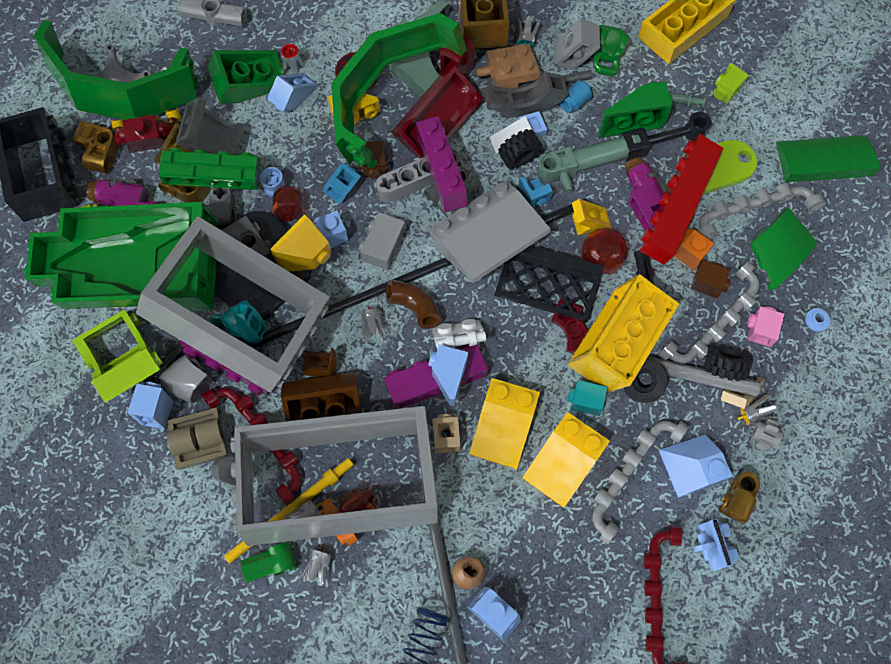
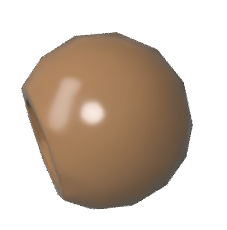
M465 556L455 562L452 569V577L457 586L461 589L471 590L482 584L485 569L480 560L476 557Z

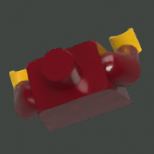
M179 108L165 111L168 118L167 122L156 115L127 120L111 119L116 144L120 146L127 144L129 153L172 146L171 137L176 133L178 122L182 121Z

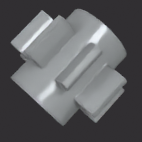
M769 418L764 423L758 421L751 434V438L756 441L755 447L763 451L770 449V447L776 449L783 437V432L778 428L780 423Z

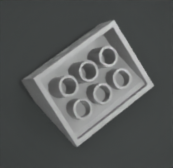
M504 180L483 195L478 196L467 206L458 209L444 220L439 221L429 229L436 249L474 283L550 233L551 230L522 194Z

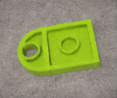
M727 140L717 143L723 147V151L702 195L748 180L757 167V157L753 149L746 143L738 140ZM738 155H746L749 158V162L740 161Z

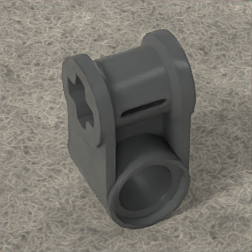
M228 188L210 189L209 210L219 219L218 229H224L235 222V197Z

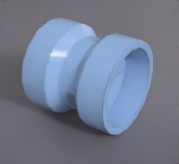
M268 167L262 170L259 179L265 194L269 197H274L273 194L275 192L276 197L282 195L286 189L282 172L276 167Z

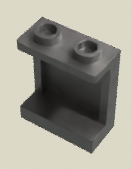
M201 97L188 102L175 143L191 152L200 149L212 154L226 151L231 155H238L239 144L244 136V124L239 122L232 125L205 109L207 101Z

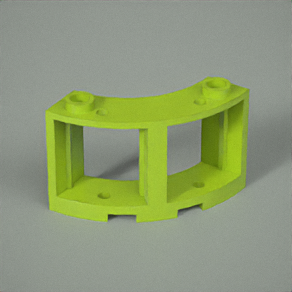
M125 309L72 339L89 369L94 368L95 371L91 373V382L105 403L161 370L159 365L163 363L156 351L152 352L137 326L141 323L134 312L129 314ZM124 320L135 337L138 346L102 366L88 341Z

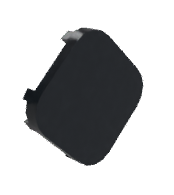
M248 212L236 220L238 221L247 216L251 223L255 221L262 231L260 237L263 241L268 239L272 247L288 232L278 221L265 212ZM252 242L247 244L246 246L252 247L255 243ZM216 260L215 294L227 306L233 307L247 300L264 321L271 317L270 313L284 301ZM312 269L288 272L307 283L311 278Z

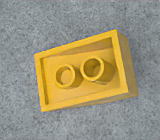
M491 378L469 455L517 469L540 392Z
M567 412L522 479L564 508L610 441Z

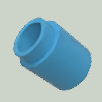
M576 81L567 89L568 95L559 104L567 113L577 111L592 98L590 85L587 82Z

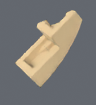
M757 377L756 381L760 383L761 390L765 378ZM725 389L721 400L745 409L756 396Z

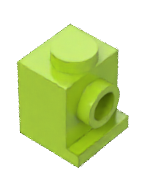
M730 63L725 74L722 73L715 82L717 87L713 91L714 97L728 104L743 88L749 75Z

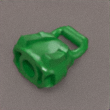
M599 25L600 48L593 54V66L596 73L613 77L618 73L619 59L625 50L629 35L622 29ZM599 60L612 62L613 68L599 65Z

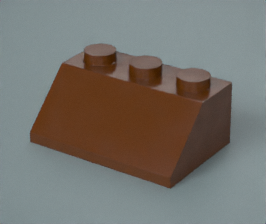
M356 372L285 382L281 386V401L286 422L362 413Z

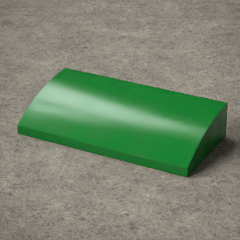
M865 135L776 142L785 183L875 176L881 169L874 147Z

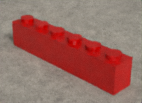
M701 134L694 141L690 139L683 149L685 155L679 159L675 166L677 172L667 182L666 186L669 189L663 193L658 201V204L661 206L659 210L653 213L649 220L652 225L645 230L641 237L643 244L639 251L663 265L675 256L723 151V147Z

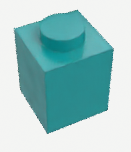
M577 380L575 388L570 387L567 401L571 402L570 410L600 416L603 411L607 387Z

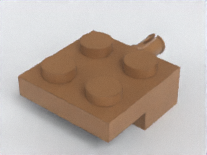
M529 44L486 51L487 66L475 68L477 78L490 75L494 86L508 89H518V83L534 81L540 78V70Z

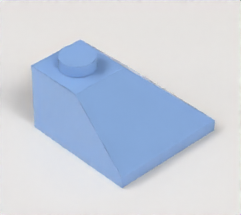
M706 434L659 450L678 498L726 482L733 477L722 451Z

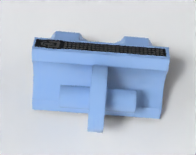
M713 519L697 525L700 534L697 537L700 545L693 547L695 553H703L705 561L709 563L711 572L733 566L732 563L739 560L737 549L734 546L727 548L724 540L731 533L727 522H719L718 519Z

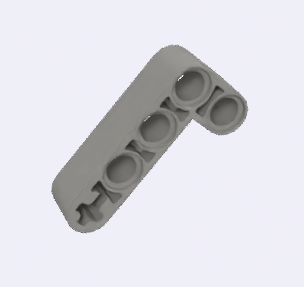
M451 148L467 192L470 180L469 171L458 151ZM425 157L381 175L376 181L378 198L383 202L389 203L434 184L431 173L424 172L429 170ZM407 178L412 179L409 182L404 181Z

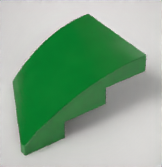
M789 207L781 211L773 224L758 231L750 242L760 269H765L770 283L767 285L770 291L782 284L802 264L818 243Z

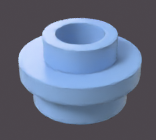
M814 308L806 314L805 323L812 331L822 332L829 327L830 317L823 309ZM815 316L820 317L822 322H818Z

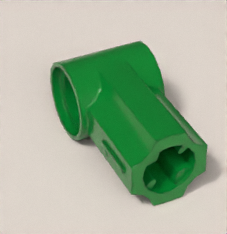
M290 542L272 546L267 549V552L240 561L246 583L273 574L274 576L282 575L288 569L289 572L297 569Z

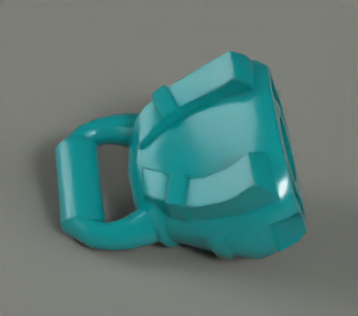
M247 300L230 307L226 313L212 315L210 319L211 324L244 343H259L262 341L264 333H266V326L262 317Z

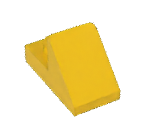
M582 199L572 202L574 209L572 216L578 235L612 228L605 207Z

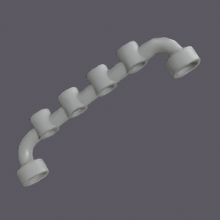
M783 183L775 188L776 192L769 194L767 189H761L754 194V199L748 200L746 195H740L733 200V205L726 206L724 201L714 203L711 206L712 210L704 213L700 218V229L698 232L712 241L718 236V232L714 225H709V221L713 219L723 220L735 213L744 214L756 207L765 208L777 201L787 202L795 196L806 198L804 205L810 213L823 208L826 202L821 194L815 195L812 190L806 187L790 188L788 183Z
M747 261L735 273L741 281L744 278L749 281V288L686 354L676 352L679 347L671 340L658 355L663 360L670 358L679 364L690 363L696 357L701 360L707 354L709 348L707 345L712 340L717 343L726 334L723 328L727 324L732 327L741 318L738 312L742 308L747 311L757 301L753 298L759 289L758 277L752 271L755 266Z
M661 421L656 423L650 431L643 429L636 440L640 443L635 451L631 448L628 450L622 460L626 465L621 471L617 468L608 479L612 485L607 491L602 488L594 499L598 504L592 514V521L595 528L602 534L599 538L600 540L609 545L620 529L612 522L606 525L603 522V514L612 504L662 431H669L672 433L670 438L679 443L688 431V425L682 421L678 425L671 421Z

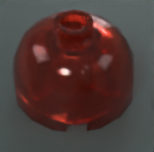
M607 227L597 228L590 232L582 243L581 259L602 265L603 270L601 274L611 275L616 273L627 260V241L615 229Z

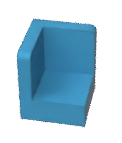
M524 176L519 178L518 189L533 208L551 201L553 191L549 184L543 186L539 178L529 182L526 181Z

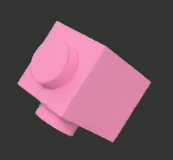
M760 306L748 318L747 327L750 330L747 340L772 347L779 338L784 314L777 312L772 307Z

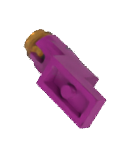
M637 157L625 165V173L633 189L628 202L645 231L651 227L652 223L649 220L653 213L659 210L661 205L658 204V201L663 193L667 191V187L645 160H642L641 157Z
M133 178L99 179L94 182L90 181L87 186V197L95 203H103L110 206L160 204L155 201H148L149 194L144 186L136 184Z

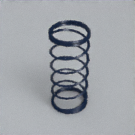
M417 607V613L439 621L413 620L416 626L435 637L409 633L408 637L432 652L412 648H403V652L423 664H428L407 651L428 655H438V653L411 636L437 641L443 639L417 622L447 626L449 618L437 612Z

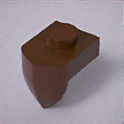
M331 348L330 354L305 351L302 375L315 377L335 375L339 365L335 350Z

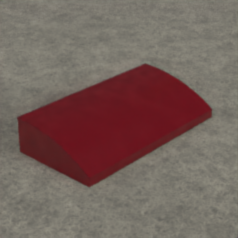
M448 66L391 133L409 151L421 159L424 157L418 140L416 122L439 116L447 140H449L483 100V97L456 66Z

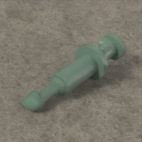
M689 92V95L670 93L672 102L687 104V108L690 107V104L701 105L702 108L705 106L706 96L696 98L692 97V92Z

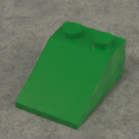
M214 50L207 66L219 104L240 103L270 94L276 77L285 75L276 50Z
M653 81L644 84L605 110L598 131V139L618 136L622 132L643 127L645 131L664 128L673 105L666 81Z

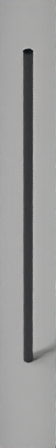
M572 204L541 218L546 224L573 214L574 209ZM444 257L392 280L409 283L450 266L452 263ZM388 281L328 306L329 308L322 319L386 293ZM306 316L264 333L263 339L259 343L245 344L255 348L296 331Z

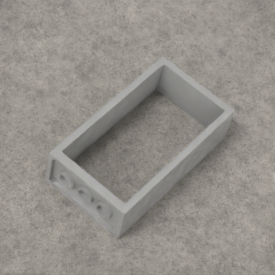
M425 406L234 427L235 437H231L230 443L231 451L235 453V462H231L232 477L236 478V487L232 488V501L237 506V513L232 515L233 529L238 531V537L242 538L247 546L438 523L437 499ZM417 435L425 503L254 523L252 453Z

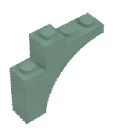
M440 0L436 4H432L425 13L417 16L414 20L438 13L448 17V3L445 0ZM404 18L401 22L394 24L392 27L407 23L409 21ZM429 52L391 63L392 73L419 97L425 93L439 76L432 65Z

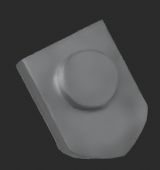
M232 456L219 457L211 465L213 478L236 487V478H233L231 473V462H235V458Z

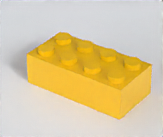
M669 0L643 20L638 38L669 65L729 16L735 0Z

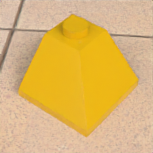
M303 215L270 249L276 264L287 271L316 269L320 264L326 263L331 255L329 242L306 215Z

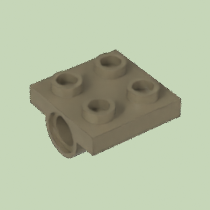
M217 407L167 420L169 428L167 440L170 451L175 459L176 469L182 470L215 461L222 456H228Z

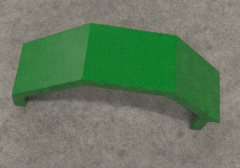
M438 13L373 32L333 80L331 89L335 142L349 165L355 161L361 167L366 165L373 170L378 163L377 160L372 158V151L365 147L366 141L354 133L353 111L357 103L391 63L439 48H448L462 56L467 48L457 22Z
M43 20L34 34L47 69L79 111L127 120L157 115L197 98L195 88L198 79L194 73V62L190 57L189 49L180 47L169 68L125 83L70 71L62 61L64 52L52 22Z

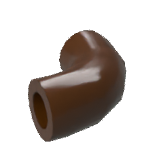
M398 280L388 281L386 287V301L388 304L401 305L410 309L415 314L417 323L421 328L431 329L440 324V312L434 300L423 289L407 282Z

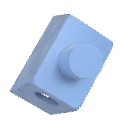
M483 587L466 606L503 642L521 622L520 615L489 587Z

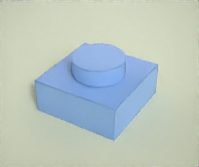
M539 111L524 115L537 137L546 135L547 128Z

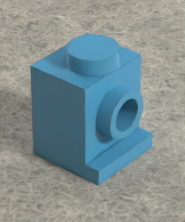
M342 162L329 178L322 192L341 204L361 176L352 167Z

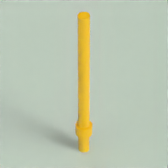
M347 458L333 470H327L322 474L323 478L267 522L286 520L285 515L298 510L306 501L308 502L326 487L329 485L332 487L339 481L338 478L354 466L353 463ZM242 541L225 554L224 557L231 564L252 546H247Z

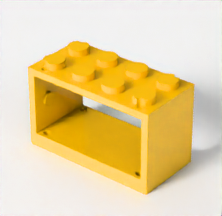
M637 275L614 289L567 365L591 383L606 386V393L630 386L678 308L679 303L643 276Z

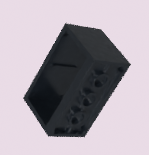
M44 107L0 119V181L5 203L23 222L60 212L61 208L77 207L76 198L80 197L77 186L72 182V179L75 178V173L72 166L68 165L67 160L71 159L67 146L63 144V141L66 140L62 127H58L54 115H49ZM46 139L56 183L27 191L17 147Z

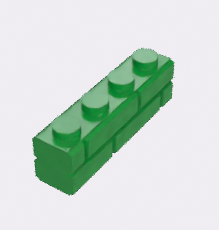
M171 148L170 151L162 150L161 164L158 174L164 185L258 190L260 163L258 156H254L251 153L245 152L241 153V155H231L229 152L219 151L217 154H212L200 149L193 152H184L179 148Z

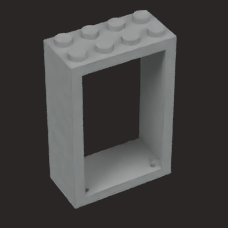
M197 216L142 291L136 314L271 393L275 386L281 387L293 369L294 363L300 357L306 347V343L329 308L325 305L329 296ZM195 248L200 249L307 314L278 363L162 295Z

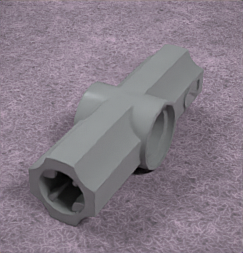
M179 0L178 3L180 16L206 20L212 26L224 23L242 27L245 26L247 20L246 7L220 3L219 0Z

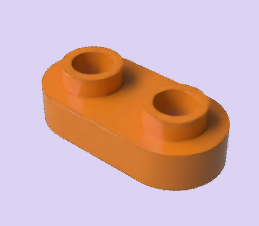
M330 498L321 503L323 509L320 510V513L322 515L340 513ZM354 533L336 535L342 545L347 542L351 546L358 541Z

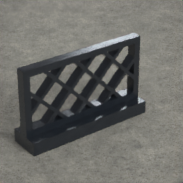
M530 245L504 263L494 296L587 323L603 266ZM510 261L520 262L524 269L513 274L509 267ZM541 268L547 276L536 281L531 270ZM527 273L532 283L521 288L516 278ZM559 274L566 275L570 282L559 287L554 277ZM511 280L518 289L512 293L501 291L503 284ZM550 280L555 290L544 294L539 284ZM581 281L593 283L592 289L582 294L577 283ZM573 286L578 296L568 301L562 291ZM533 287L537 289L541 296L534 300L527 298L524 293ZM558 293L564 303L556 307L551 305L547 298ZM581 300L586 307L585 313L574 312L571 304Z

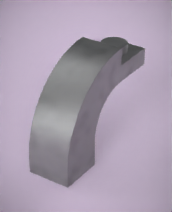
M545 72L537 81L523 88L508 89L488 85L484 89L487 108L500 111L501 117L504 118L521 117L538 111L540 113L560 103L568 95L564 76Z

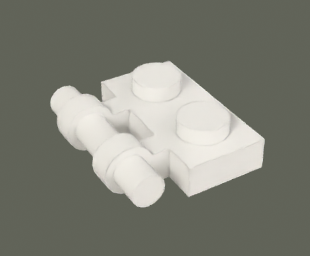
M467 319L459 324L451 325L445 323L437 328H432L437 349L439 345L455 349V346L466 344L474 346L477 345V342L486 341V334L479 320Z

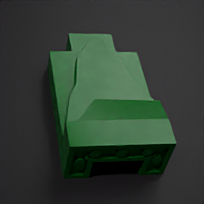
M203 202L61 208L60 217L57 219L58 232L30 233L29 242L27 243V265L24 269L25 280L37 287L53 286L50 290L51 303L62 309L137 307L142 291L195 218L198 216L218 228L219 219ZM195 248L162 295L189 311H214L216 259Z

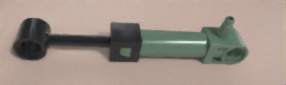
M700 111L693 113L685 126L647 136L644 128L640 127L622 132L619 138L572 150L571 147L547 152L539 159L537 176L546 183L561 180L565 190L570 192L573 189L570 177H574L576 172L622 159L628 162L646 157L652 144L681 136H686L687 139L692 141L699 134L706 137L712 120L708 114Z

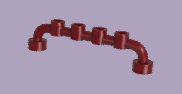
M220 388L213 392L211 389H208L201 394L211 409L221 405L219 399L226 397L233 402L236 409L244 416L250 426L269 424L261 413L258 415L253 413L251 408L254 407V404L246 394L241 397L230 388ZM283 449L273 450L270 452L273 453L280 465L291 477V483L288 486L283 483L275 489L280 499L287 506L295 500L293 494H295L301 484V474L295 466L299 461L291 450L287 453Z
M669 525V530L656 533L650 540L649 553H644L643 555L644 569H650V580H644V595L650 596L651 607H645V624H651V635H646L645 642L646 652H652L653 664H665L663 660L660 545L664 541H669L670 546H681V525ZM674 661L673 664H686V662Z

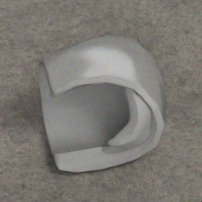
M187 354L170 364L159 377L160 383L167 393L189 403L198 402L202 398L201 394L210 389L215 383V380L201 370L199 362Z

